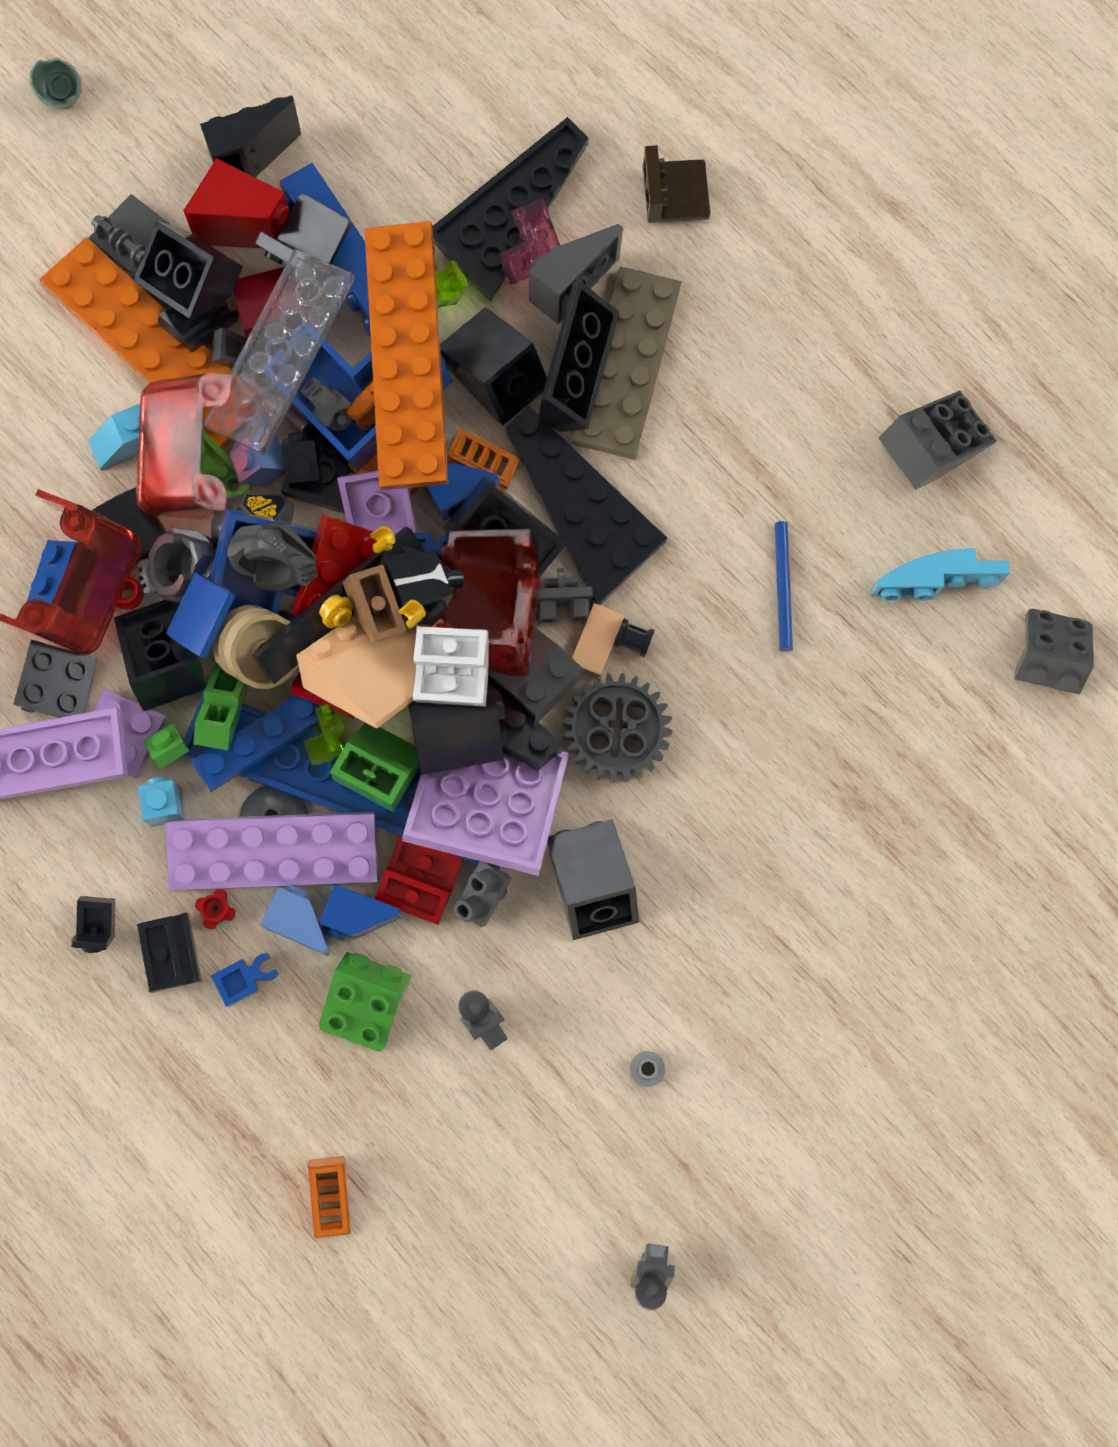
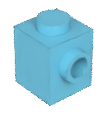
M156 777L147 780V785L138 786L142 817L151 827L163 825L167 820L185 819L181 790L173 780L168 781V777Z

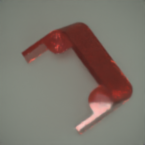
M38 489L35 494L38 498L55 510L63 512L60 518V528L66 536L78 541L52 603L40 599L30 600L21 607L16 619L0 613V623L78 654L89 655L94 653L101 645L117 608L118 600L123 594L141 552V540L132 530L82 505Z

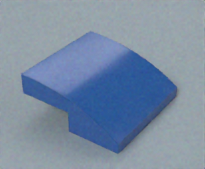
M195 572L166 634L188 650L206 659L235 595L227 588L215 584L208 577Z

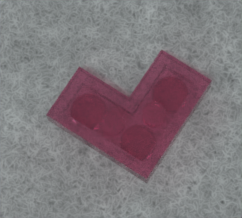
M543 198L536 199L512 211L523 242L499 254L510 285L529 278V268L532 262L538 256L544 257L550 249L560 246Z

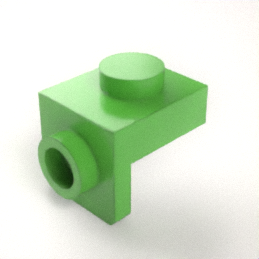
M173 723L143 741L159 769L189 752L184 738Z

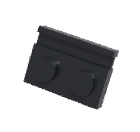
M223 301L193 320L170 307L159 314L158 324L181 344L184 342L189 347L188 350L193 353L213 339L214 331L220 328L227 329L236 323L239 313L236 310L231 311L228 308V304Z
M181 913V915L168 916L137 924L149 993L202 982L189 913Z

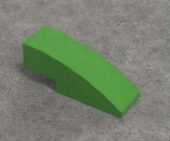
M217 662L204 690V701L195 721L194 744L229 750L248 685L224 672Z

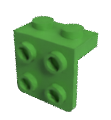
M346 952L335 969L320 1018L319 1028L324 1032L376 1051H382L387 1044L399 1003L408 988L412 975L402 972L398 967L384 966L373 962L365 955Z

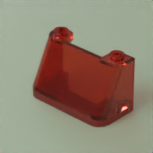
M207 373L157 380L146 385L142 390L140 396L136 499L140 509L145 513L201 520L225 511L226 490L222 481L212 475L200 474L203 407L218 408L229 399L231 375Z
M450 531L448 545H444L442 548L443 565L448 566L449 570L459 568L464 577V585L460 589L453 590V596L445 613L444 623H437L435 627L487 630L489 638L488 670L509 676H528L540 587V565L531 531Z

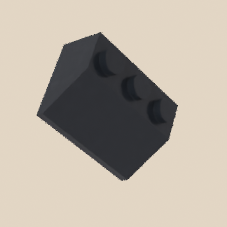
M156 221L134 282L189 319L195 320L231 297L243 266L190 232Z

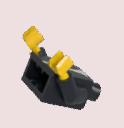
M381 526L370 534L371 538L377 541L373 545V550L376 553H384L379 565L383 564L399 608L398 612L401 614L405 626L408 628H412L414 625L433 627L446 613L447 606L453 596V590L460 589L464 585V577L461 570L455 568L444 571L437 554L424 553L404 546L395 540V536L390 528Z

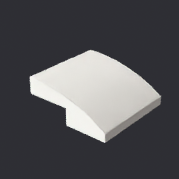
M417 627L413 662L416 664L413 700L416 703L486 706L489 656L488 631Z

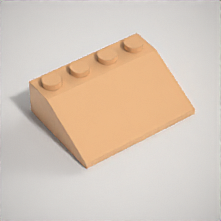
M353 615L345 625L336 627L296 655L303 688L375 728L380 727L414 701L416 664L413 662L416 631L419 626L414 625L412 628L405 626L406 632L372 643L355 615ZM441 618L433 626L437 628H451Z

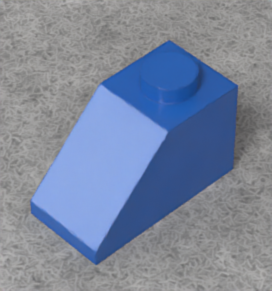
M451 462L448 464L449 484L424 486V490L441 519L445 521L454 515L484 475L499 487L500 479L495 473Z
M334 884L319 924L326 928L325 935L344 942L346 936L356 939L400 919L402 912L397 907Z

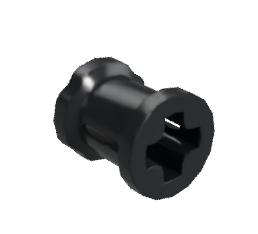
M624 618L613 646L619 647L622 645L639 652L640 656L645 658L655 630L652 628L645 630L629 624L628 619Z

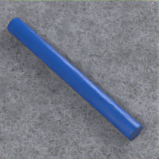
M778 521L775 522L779 648L780 651H792L788 522Z

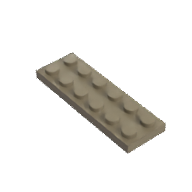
M620 266L610 305L620 312L589 428L575 430L573 445L633 460L636 459L682 281Z

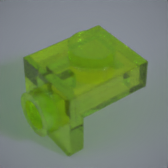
M449 261L442 272H436L438 308L456 305L468 287L465 275L461 272L456 261Z
M328 704L314 708L323 734L304 741L312 765H318L338 758L343 750L340 736L346 733L340 716L336 715L333 717Z

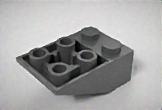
M960 390L900 415L879 437L881 443L915 490L936 481L997 442L989 427L981 420L971 406L970 401L964 397Z

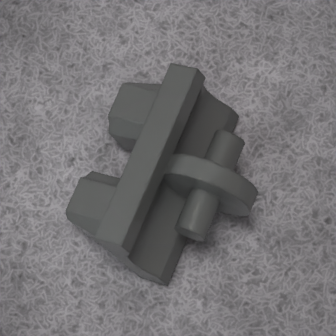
M315 377L301 388V393L310 401L306 407L324 426L333 431H343L349 427L352 419L346 414V410L351 403L331 385L326 387Z
M557 568V578L544 579L545 589H532V603L539 608L537 612L539 623L556 622V607L569 606L570 621H587L589 605H592V586L578 587L577 577L565 578L564 568Z
M479 861L474 873L471 874L463 894L453 908L454 913L465 922L473 921L480 928L486 926L499 901L505 898L507 894L506 888L512 877L497 869L493 864Z
M470 990L461 996L458 1002V1009L462 1016L460 1019L474 1040L481 1037L489 1050H493L508 1039L499 1025L505 1019L490 999L477 990Z
M647 1243L641 1261H638L632 1274L631 1287L636 1288L635 1299L643 1309L656 1310L666 1300L667 1290L674 1278L675 1266L667 1265L668 1246Z

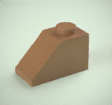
M383 564L351 574L343 581L348 599L353 603V613L372 643L407 631L402 616L398 612L399 608Z

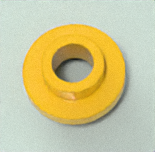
M333 595L328 598L321 606L319 612L323 618V624L328 628L345 625L352 616L353 603L348 598L341 597L340 595Z

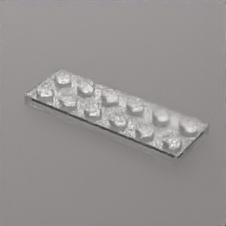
M297 249L293 250L203 424L204 427L260 454H266L355 280L351 272Z

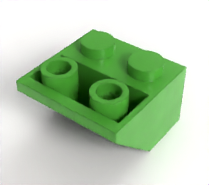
M365 722L346 743L330 774L335 782L394 813L419 770L420 765L415 745L381 727L375 728Z

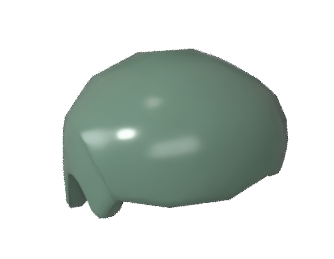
M59 58L47 61L39 60L30 72V86L38 100L46 106L61 109L76 103V100L79 99L82 92L81 78L74 66Z

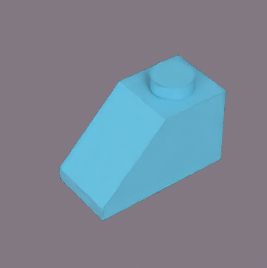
M142 403L111 415L88 440L101 471L162 446Z

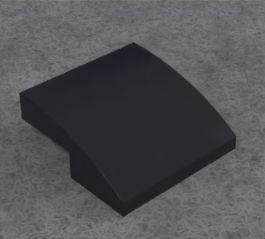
M141 486L113 497L78 519L107 575L116 576L139 558L148 559V553L157 538L167 533Z

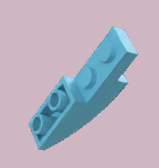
M975 548L933 553L909 561L877 580L871 589V596H881V599L885 601L899 600L901 596H914L915 600L925 601L937 596L944 588V584L950 588L963 587L967 583H979V586L983 588L996 587L1010 574L1009 561H976Z

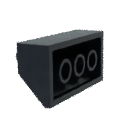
M574 280L540 403L539 418L559 432L589 428L620 313L580 280Z

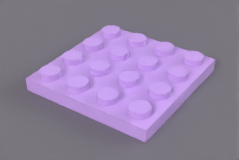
M561 751L539 771L503 752L504 760L421 775L402 841L538 876L569 753Z

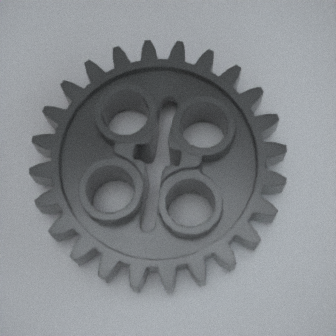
M609 673L604 684H601L595 677L593 678V689H590L585 684L581 686L583 697L573 694L572 701L576 707L566 706L565 712L573 717L563 719L562 726L571 729L563 733V740H573V743L567 747V752L579 753L574 763L579 764L585 761L587 764L584 773H589L593 768L597 769V780H600L604 773H609L610 782L614 783L616 775L621 774L624 782L627 783L630 772H633L640 779L642 777V767L650 772L653 771L654 765L651 759L659 762L662 761L664 756L658 749L668 750L670 744L662 738L670 737L673 730L663 726L671 722L672 716L661 714L667 709L668 705L667 703L657 705L656 702L660 692L649 695L650 683L647 682L641 688L638 687L637 676L630 683H626L625 675L621 673L618 682H613L612 676ZM621 699L623 706L620 726L623 729L619 737L618 756L613 757L614 728L612 727L616 716V701ZM598 703H604L610 707L611 713L601 717L594 713L593 707ZM634 706L639 707L643 710L645 716L640 720H633L627 715V709ZM594 736H602L607 740L608 746L603 750H597L591 746L590 740ZM628 739H635L640 742L642 749L637 753H630L624 748L623 743Z

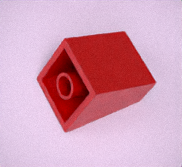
M217 158L183 210L191 233L210 246L264 249L255 244L260 232L278 238L290 214L283 191Z

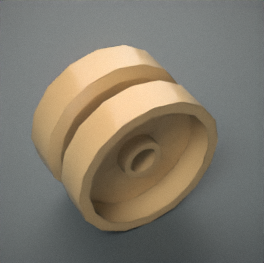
M243 605L232 609L226 614L212 644L216 662L224 672L255 689H270L283 684L294 674L297 666L274 684L269 682L251 655L288 625L290 621L261 606Z

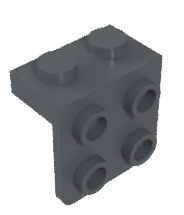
M1029 609L1026 614V647L1015 668V679L1080 695L1094 667L1092 624L1080 618H1071L1046 610Z

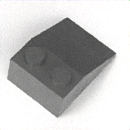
M619 224L552 248L544 257L538 256L529 268V301L555 323L559 324L564 318L574 280H580L592 289L620 259L623 227Z
M529 622L510 625L507 640L503 641L507 650L499 656L488 659V676L539 722L582 679L583 668L558 644Z

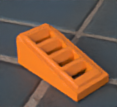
M461 428L447 454L448 464L452 462L495 474L501 461L507 462L502 475L497 474L500 479V486L508 489L520 463V458ZM464 445L469 447L465 457L460 455ZM478 450L482 454L478 462L475 463L472 460ZM489 456L495 457L490 469L485 468Z
M338 1156L309 1160L308 1174L314 1238L351 1234L345 1157ZM321 1173H338V1176L318 1178V1174ZM339 1185V1191L319 1193L320 1187ZM340 1201V1206L320 1208V1203ZM338 1215L342 1217V1221L321 1223V1217Z

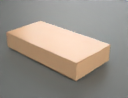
M594 603L572 656L583 668L584 672L601 678L618 631L625 618L624 614Z

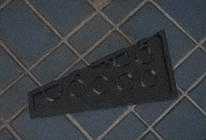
M568 117L433 225L434 245L490 302L588 146L589 138Z
M528 406L506 426V434L533 481L532 484L542 498L558 534L567 543L565 547L568 553L571 554L583 582L587 586H592V599L594 603L601 605L667 542V537Z

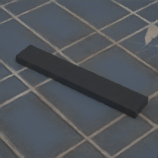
M404 527L394 535L395 540L400 544L425 553L411 528ZM383 552L371 554L251 655L269 682L276 684L298 665L297 654L335 629L328 628L323 624V618L319 614L321 606L333 595L348 598L343 581L351 574L378 566L384 555Z

